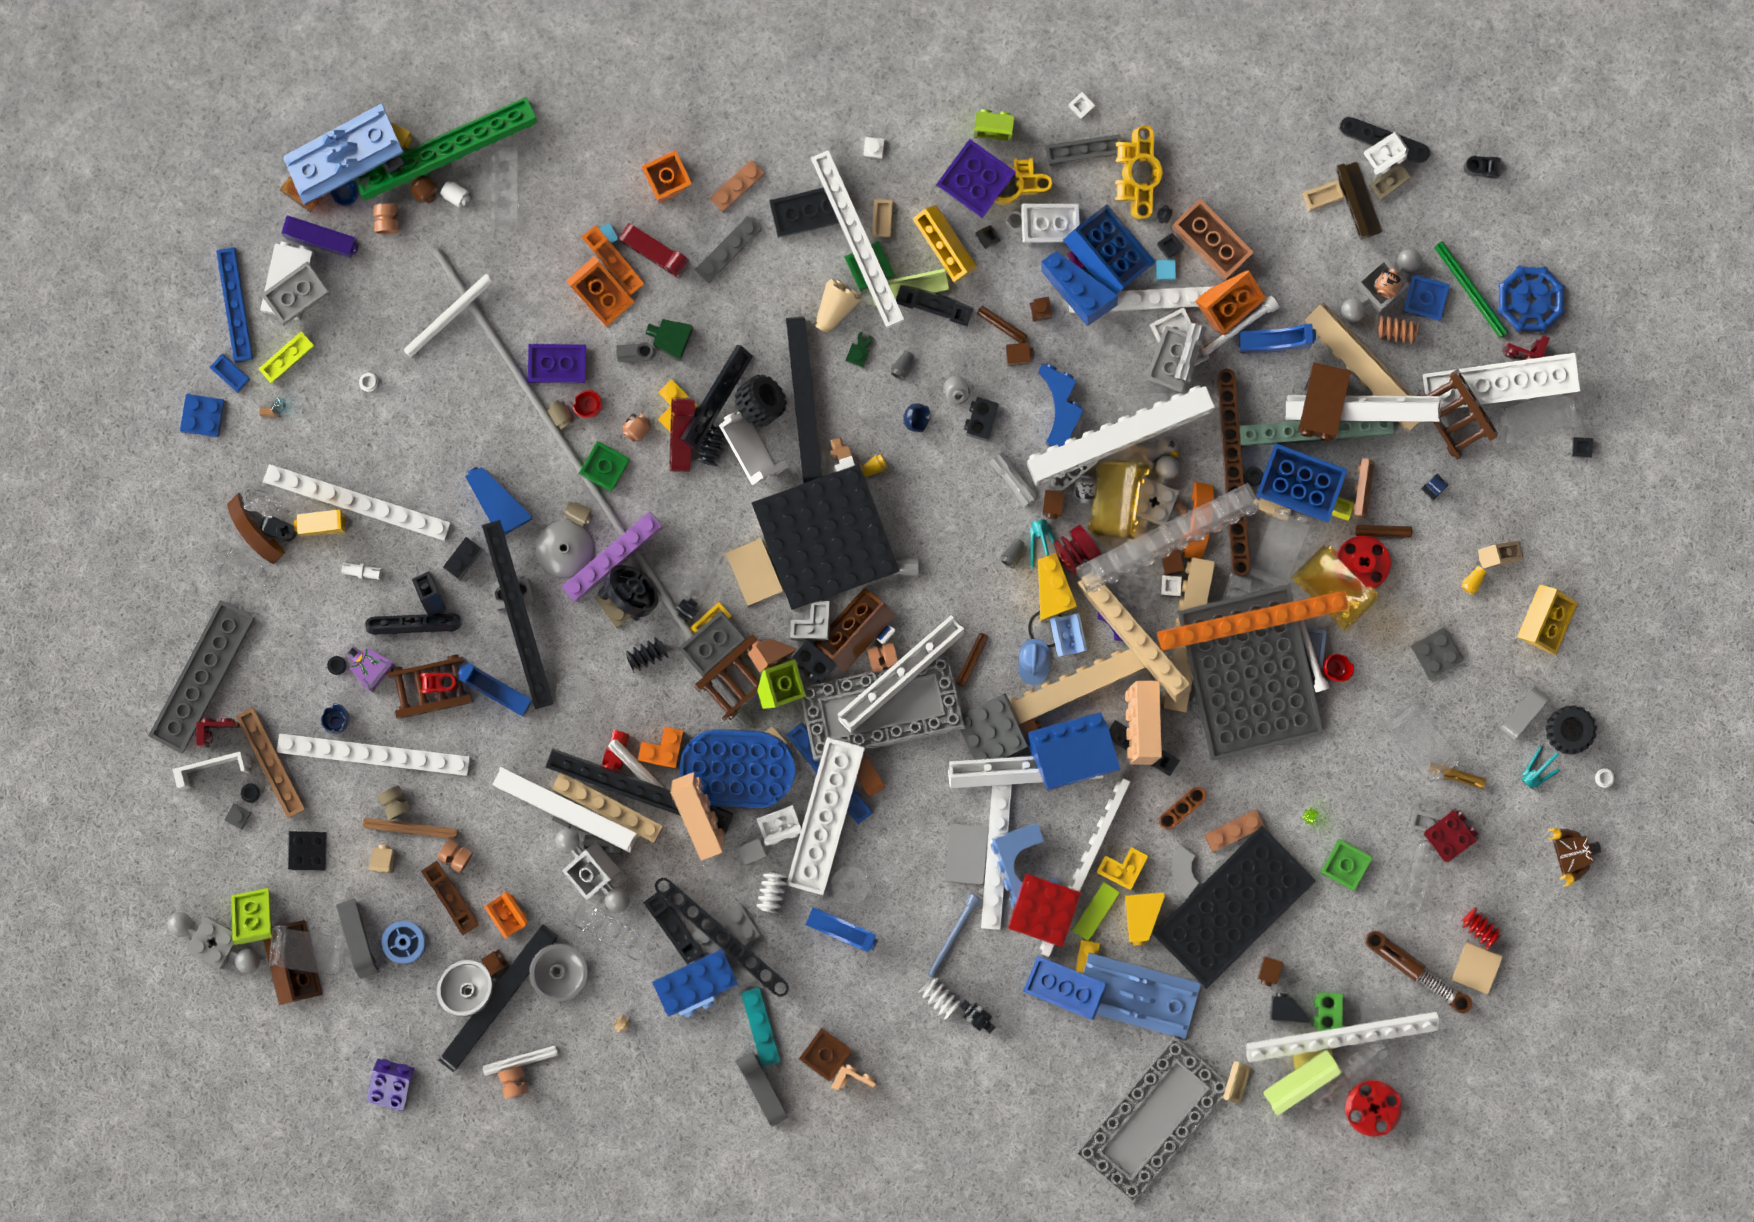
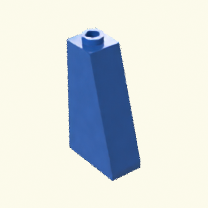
M474 467L468 471V475L465 477L489 521L493 522L501 519L505 535L533 520L531 515L482 467L479 469Z

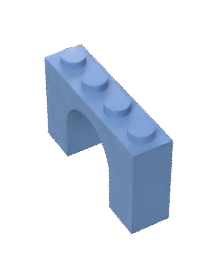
M1032 823L991 838L993 842L990 844L994 855L997 854L998 856L997 866L999 871L1004 873L1005 880H1003L1006 890H1010L1012 896L1010 903L1013 909L1022 882L1014 872V860L1023 849L1044 842L1038 823ZM1056 877L1047 879V881L1059 884Z

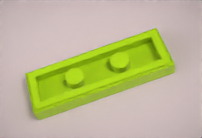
M1103 882L1072 931L1089 941L1120 892Z

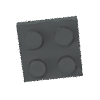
M1445 628L1410 646L1429 680L1463 661Z

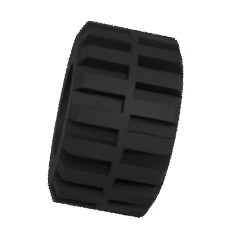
M758 374L736 390L735 404L738 406V412L742 414L741 416L749 424L752 423L753 426L764 427L784 414L787 405L786 395L776 380L773 381L770 376L766 377L764 374Z
M1576 705L1565 706L1554 712L1548 719L1546 737L1547 739L1549 738V744L1554 746L1556 751H1561L1562 754L1574 755L1585 751L1593 744V740L1597 735L1595 733L1597 725L1595 726V719L1590 716L1591 713L1584 710L1585 708L1577 707ZM1567 719L1578 721L1582 727V735L1576 741H1568L1561 734V724Z

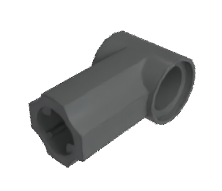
M648 342L617 345L616 349L618 362L650 361L655 357L656 353L654 347ZM644 347H649L651 350L648 356H642L641 354Z
M585 835L584 851L597 842L606 854H622L621 848L595 835Z

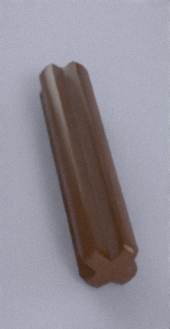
M981 306L978 309V316L1017 342L1024 343L1026 341L1027 335L986 307Z
M1356 525L1355 528L1356 536L1412 537L1413 532L1411 526Z
M979 633L957 679L958 685L962 687L967 685L988 640L987 635Z

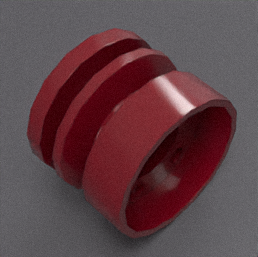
M1080 524L1069 531L1072 538L1071 541L1064 536L1060 537L1064 546L1057 540L1053 542L1058 558L1075 576L1079 574L1077 564L1082 570L1086 569L1083 562L1084 559L1093 564L1102 558L1098 547Z

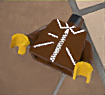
M1559 828L1548 829V831L1553 832V837L1549 838V840H1553L1562 873L1560 880L1563 878L1566 880L1564 887L1570 886L1575 881L1580 880L1590 870V864L1593 863L1592 855L1601 853L1600 844L1598 841L1588 844L1586 836L1582 837L1580 832Z

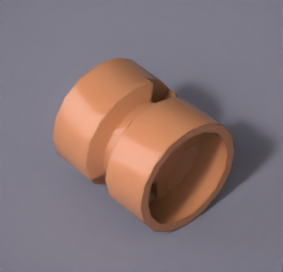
M374 205L373 213L374 217L377 218L374 222V233H398L399 222L395 219L398 217V205Z
M893 642L883 644L882 648L877 646L867 648L873 673L882 671L884 667L890 669L898 662Z
M449 838L440 851L437 860L445 865L451 864L452 869L461 873L472 857L473 852L465 847L460 848L459 843Z
M522 1066L498 1072L500 1083L504 1084L502 1090L505 1099L529 1092L527 1083L523 1081L524 1072Z

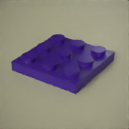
M969 139L936 183V186L983 219L1016 174V171Z

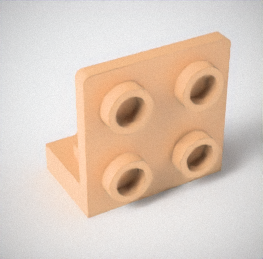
M847 1064L846 1068L844 1066L841 1067L831 1087L839 1090L840 1087L844 1088L849 1079L846 1077V1074L874 1088L876 1083L873 1082L875 1078L865 1073L861 1076L856 1073V1068Z

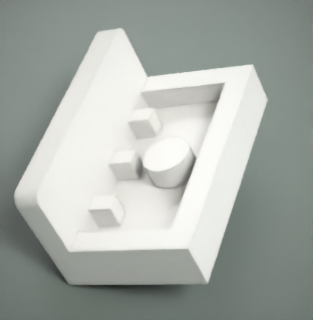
M1395 131L1364 151V155L1374 167V173L1377 175L1380 172L1382 174L1386 173L1394 163L1397 162L1399 164L1407 158L1409 149Z
M793 805L757 818L766 845H775L783 839L794 838L802 830Z

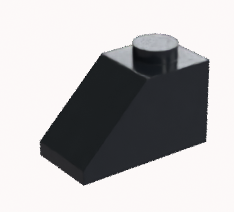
M429 571L412 579L420 602L428 617L446 609Z
M1276 993V996H1271L1270 1020L1310 1023L1309 1017L1293 998H1288V994Z

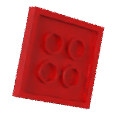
M1025 873L1007 929L1063 947L1081 892Z

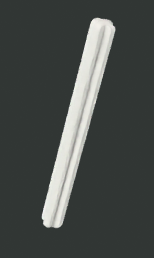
M488 274L481 277L404 348L406 354L413 357L493 283L492 278Z

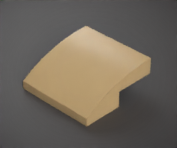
M1466 941L1453 973L1452 981L1488 994L1499 968L1502 955Z

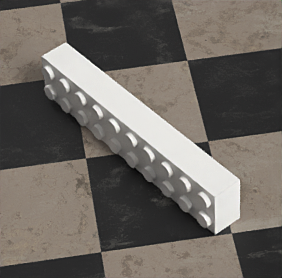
M1200 385L1189 389L1190 392L1185 395L1179 393L1172 396L1171 401L1165 403L1162 400L1155 403L1152 409H1140L1133 417L1126 415L1119 418L1116 424L1107 423L1102 425L1101 429L1097 432L1090 430L1084 433L1082 438L1078 440L1074 437L1065 441V445L1061 447L1054 445L1048 448V451L1042 455L1038 452L1029 456L1030 459L1027 460V467L1035 485L1038 486L1212 413L1214 405L1206 386L1202 388Z

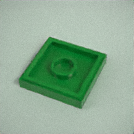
M877 241L871 244L886 280L895 276L880 242ZM851 253L844 256L860 292L867 289V283L854 254Z
M596 441L578 474L612 493L630 458Z

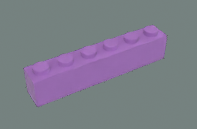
M648 512L566 582L562 588L573 601L578 602L602 582L614 567L623 564L665 527L653 513Z

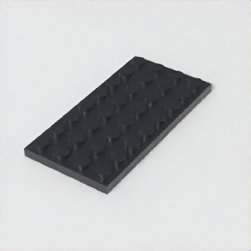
M1261 826L1152 935L1207 989L1316 880Z

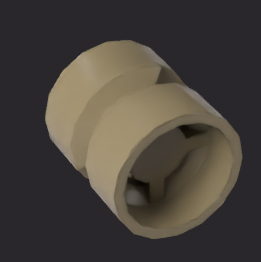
M399 785L377 796L381 806L386 807L384 812L389 821L411 810L407 800L403 799L404 794Z

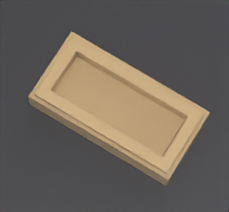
M1339 180L1302 193L1309 211L1345 198Z
M874 199L872 238L891 239L893 200Z
M1234 1061L1223 1099L1238 1104L1241 1103L1251 1070L1250 1066Z

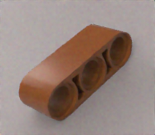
M863 751L857 779L870 798L885 789V786Z
M1194 787L1161 815L1159 818L1161 828L1171 830L1204 802L1206 799L1205 790L1201 787ZM1193 791L1201 792L1202 799L1200 801L1193 800ZM1184 803L1187 805L1188 810L1185 814L1178 812V804ZM1165 816L1172 817L1173 824L1171 826L1163 824Z

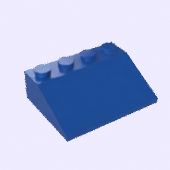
M1108 204L1081 223L1063 239L1093 277L1116 295L1156 263Z
M1275 443L1256 497L1329 523L1348 469Z
M1101 712L1034 730L1028 734V742L1030 744L1028 747L1047 790L1120 771L1110 732Z

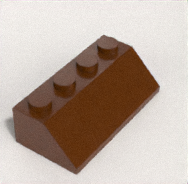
M864 587L830 625L829 640H816L813 645L846 672L894 619L896 614Z
M305 920L273 926L272 938L263 939L278 1004L284 1005L323 995Z

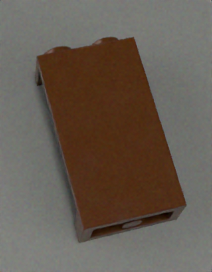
M1313 362L1300 424L1297 430L1298 433L1309 438L1312 436L1320 437V440L1325 442L1335 441L1350 378V370Z

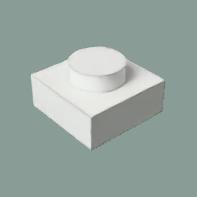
M1081 92L1068 104V107L1082 119L1095 105Z
M865 137L863 157L882 159L884 139Z
M1162 575L1161 595L1180 597L1182 577Z

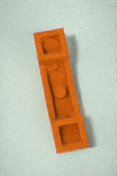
M594 225L581 236L629 295L644 285L641 278L597 225Z
M1194 482L1191 501H1194L1189 538H1185L1182 557L1202 559L1211 530L1214 490L1213 485Z

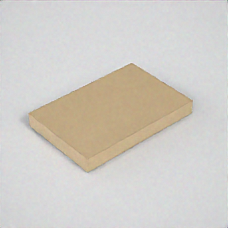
M762 539L726 553L748 606L783 592Z

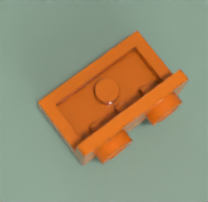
M508 891L484 906L505 939L528 924L525 912L519 909L515 897Z

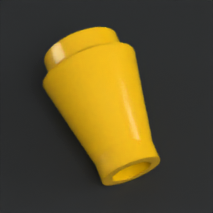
M882 454L873 456L861 468L866 478L884 472L888 465Z
M1477 566L1462 581L1461 588L1471 595H1474L1476 592L1478 593L1487 572Z

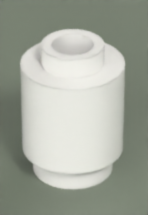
M446 182L441 190L443 198L459 208L462 205L466 206L470 200L469 191L454 182Z

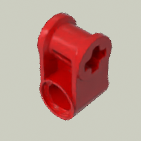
M449 673L420 674V677H422L421 693L424 694L451 692L458 686L457 678ZM451 677L452 685L446 688L444 680Z

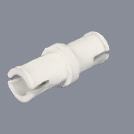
M344 562L342 574L358 576L359 579L365 577L380 580L382 568L369 567L362 563L356 565Z

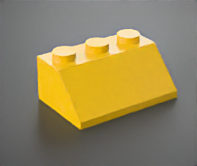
M1539 585L1523 625L1520 628L1518 638L1556 655L1578 602L1557 589Z

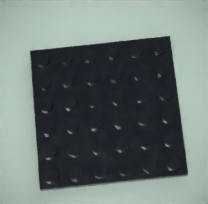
M860 463L752 502L791 610L900 571Z

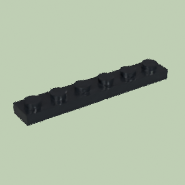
M736 345L680 438L692 450H698L753 358V355L742 345Z

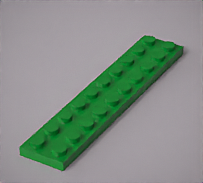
M524 97L405 151L400 155L406 165L391 175L387 173L383 164L355 178V181L364 201L401 184L408 183L421 175H426L430 171L443 167L450 162L461 159L470 153L479 151L481 148L494 144L501 139L512 136L521 130L530 128L537 124L538 121L527 97Z

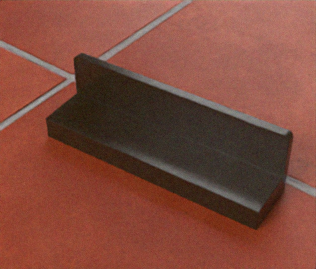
M1358 162L1345 165V163L1337 165L1336 172L1360 240L1380 234L1381 228Z

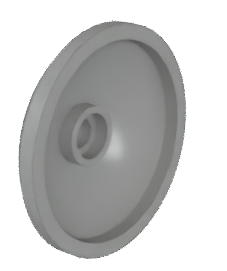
M558 521L550 524L541 532L536 544V556L542 568L549 574L559 578H570L591 562L593 542L588 532L582 526L571 521ZM566 545L567 550L561 551L560 547Z
M549 945L540 950L531 963V984L535 991L547 1000L555 1002L569 1000L576 996L586 983L587 965L585 959L579 951L569 945ZM558 967L559 972L553 973V969Z
M473 960L456 962L449 966L439 979L437 986L439 1003L448 1013L454 1016L466 1017L473 1015L488 1003L493 990L492 977L488 970L479 962Z

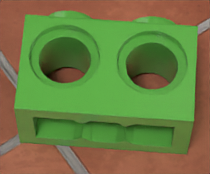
M1318 993V997H1314V1008L1318 1009L1317 1016H1314L1313 1025L1314 1028H1317V1032L1342 1028L1343 993ZM1326 997H1330L1333 1000L1331 1008H1326L1323 1005V1000ZM1327 1016L1333 1021L1332 1026L1329 1028L1324 1027L1322 1023L1323 1019Z

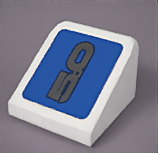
M887 625L876 640L882 645L886 644L895 634V629Z

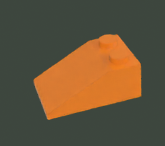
M595 256L566 280L606 327L635 302Z
M1247 270L1210 288L1196 300V303L1211 327L1225 335L1266 300V297L1250 271Z

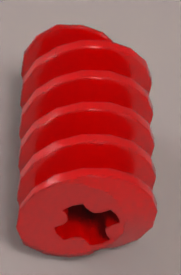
M1474 907L1460 922L1464 921L1463 929L1468 926L1470 927L1469 934L1474 931L1476 932L1474 939L1481 937L1479 944L1487 942L1485 948L1487 950L1501 937L1499 935L1500 929L1493 930L1494 923L1487 925L1489 918L1482 919L1483 913L1476 914L1477 907Z

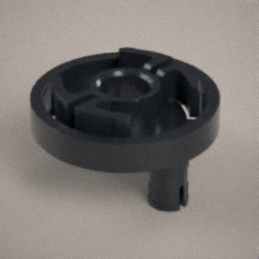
M626 565L614 567L606 576L605 585L598 592L600 598L603 600L610 598L619 609L629 614L635 621L640 620L641 617L648 616L656 608L659 601L657 590L651 580L641 571Z

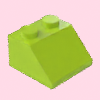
M981 109L980 112L977 111L974 137L1011 142L1014 116H1011L1009 112L995 114L987 109Z
M796 660L763 670L758 687V694L763 709L775 708L806 697Z

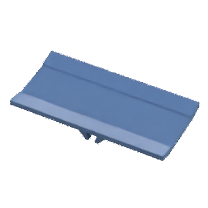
M381 103L285 155L284 159L303 204L307 205L404 153L389 121L385 107Z
M1088 953L1083 974L1108 984L1096 1015L1186 1039L1201 983Z

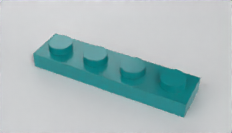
M760 987L741 992L761 1066L765 1067L779 1063L780 1058Z

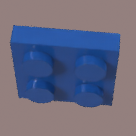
M1413 274L1403 312L1440 322L1450 284Z
M186 394L180 432L218 437L224 399Z

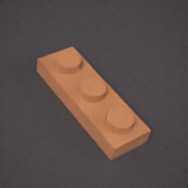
M750 160L710 197V200L723 213L765 174Z
M1362 458V462L1358 466V474L1360 476L1359 482L1356 483L1355 487L1357 498L1353 503L1354 515L1359 518H1367L1375 464L1374 461Z
M1254 810L1204 836L1212 852L1257 831L1261 826H1265L1257 810Z

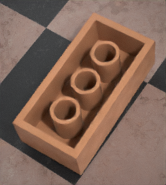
M1201 198L1172 226V229L1223 281L1228 280L1253 256L1254 252Z

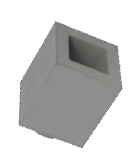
M760 839L738 847L745 866L766 858L765 853L768 852L765 842H760Z

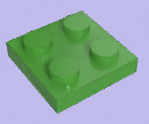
M1338 839L1320 873L1355 891L1373 857Z

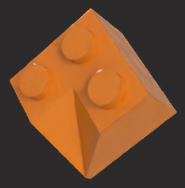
M676 150L641 166L658 204L677 196L692 185Z

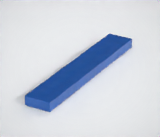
M236 248L216 250L234 362L252 360L253 353Z
M800 723L786 736L817 773L821 760L814 761L808 731ZM853 788L847 811L859 825L873 812Z

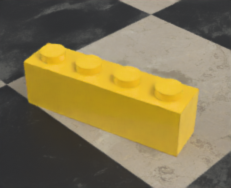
M937 205L925 208L912 218L953 282L965 278L978 268Z

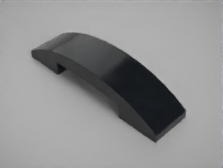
M901 285L896 298L898 305L930 312L964 326H968L973 312L972 307L957 300L911 286Z
M1115 720L1109 728L1112 742L1127 751L1129 747V740L1126 738L1128 727ZM1161 749L1162 757L1150 766L1170 777L1180 760Z
M656 892L643 902L687 965L703 954L660 894Z

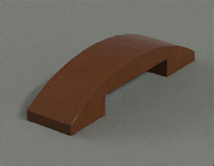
M240 493L236 494L227 504L235 527L254 551L268 562L275 564L285 554L284 550L274 538L269 540L247 512L251 507Z
M438 861L421 870L462 936L479 926Z

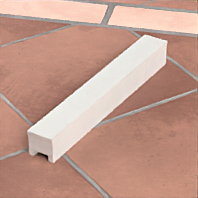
M1306 395L1287 396L1285 420L1301 419ZM1345 396L1340 421L1439 422L1441 416L1440 396Z
M950 615L839 712V722L852 733L965 634L964 628Z
M1033 756L949 762L948 776L950 788L1044 782ZM1103 775L1091 779H1100L1103 778Z
M500 767V771L493 783L496 788L629 853L639 837L637 833Z

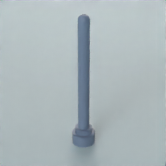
M969 893L966 898L967 906L928 972L929 977L936 975L973 909L976 910L977 906L980 907L983 900Z

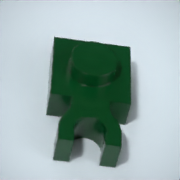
M859 332L857 336L858 343L857 345L852 343L845 362L863 368L870 352L866 346L871 343L873 337L869 335L867 341H862L863 333Z

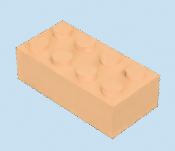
M1136 681L1125 692V701L1128 702L1126 721H1129V728L1126 731V738L1129 740L1127 758L1130 759V764L1153 765L1162 757L1159 681Z
M693 772L672 780L671 794L702 861L723 852L725 834L722 828H718L716 824L718 822L716 813L714 811L711 812L709 805H711L708 795L702 792L703 784L700 777L696 778Z

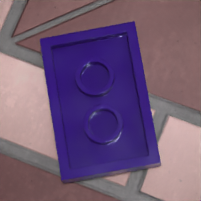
M528 344V383L586 382V344Z

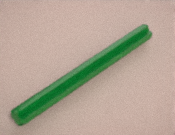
M1443 241L1436 244L1435 250L1499 338L1505 336L1508 330Z

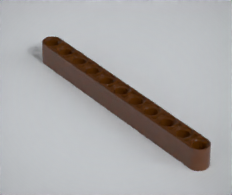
M1226 368L1221 370L1217 376L1230 559L1232 573L1236 577H1244L1250 569L1236 379L1235 373L1231 369ZM1221 375H1230L1231 381L1229 383L1223 382ZM1224 393H1230L1233 397V400L1230 402L1224 401L1222 395ZM1232 412L1234 419L1231 421L1226 420L1224 413ZM1233 431L1236 436L1234 439L1229 440L1226 438L1225 432ZM1230 449L1235 450L1237 457L1234 459L1229 458L1227 451ZM1231 468L1236 469L1238 476L1235 478L1230 477L1228 470ZM1233 487L1238 488L1240 495L1233 497L1230 494V489ZM1238 506L1241 509V514L1238 516L1233 515L1231 508ZM1233 526H1241L1243 533L1240 535L1234 534ZM1241 544L1244 547V552L1242 554L1236 553L1234 551L1235 545ZM1236 564H1244L1246 568L1245 572H1237L1235 568Z

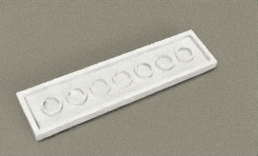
M1576 353L1459 369L1481 405L1581 391ZM1455 370L1423 374L1425 395L1450 382L1451 372ZM1453 388L1440 396V409L1460 398L1461 394L1458 389ZM1463 404L1462 406H1460V407H1458V408L1468 407V405H1464V404Z
M827 737L786 885L824 895L865 747Z

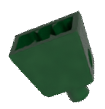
M662 319L659 327L649 323L645 334L655 338L653 341L655 348L677 361H681L692 333L693 325Z

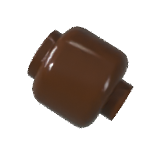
M421 175L411 182L410 191L419 203L427 202L430 204L436 200L438 187L429 176Z

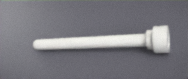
M1272 296L1266 298L1262 307L1230 329L1225 335L1220 336L1202 349L1201 354L1203 356L1209 355L1265 313H1273L1279 309L1277 301Z
M1299 620L1303 644L1315 677V685H1313L1315 693L1329 689L1328 681L1322 677L1304 620Z

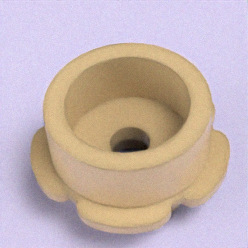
M624 1015L618 1017L613 1025L617 1029V1033L625 1032L630 1026L629 1017Z

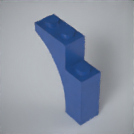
M1303 324L1284 329L1240 331L1239 353L1285 352L1286 349H1310L1311 345L1316 341V329L1312 328V324Z
M1042 364L1038 374L1050 388L1055 406L1054 424L1046 445L1050 447L1058 445V447L1065 445V441L1070 439L1083 413V409H1081L1080 404L1074 401L1067 402L1076 384L1074 376L1067 372L1061 374L1056 371V367L1050 364H1046V366Z
M469 662L466 665L463 664L458 672V675H460L458 679L522 717H524L533 702L532 699Z
M814 907L805 924L868 953L870 949L874 951L878 943V939H875L876 934Z

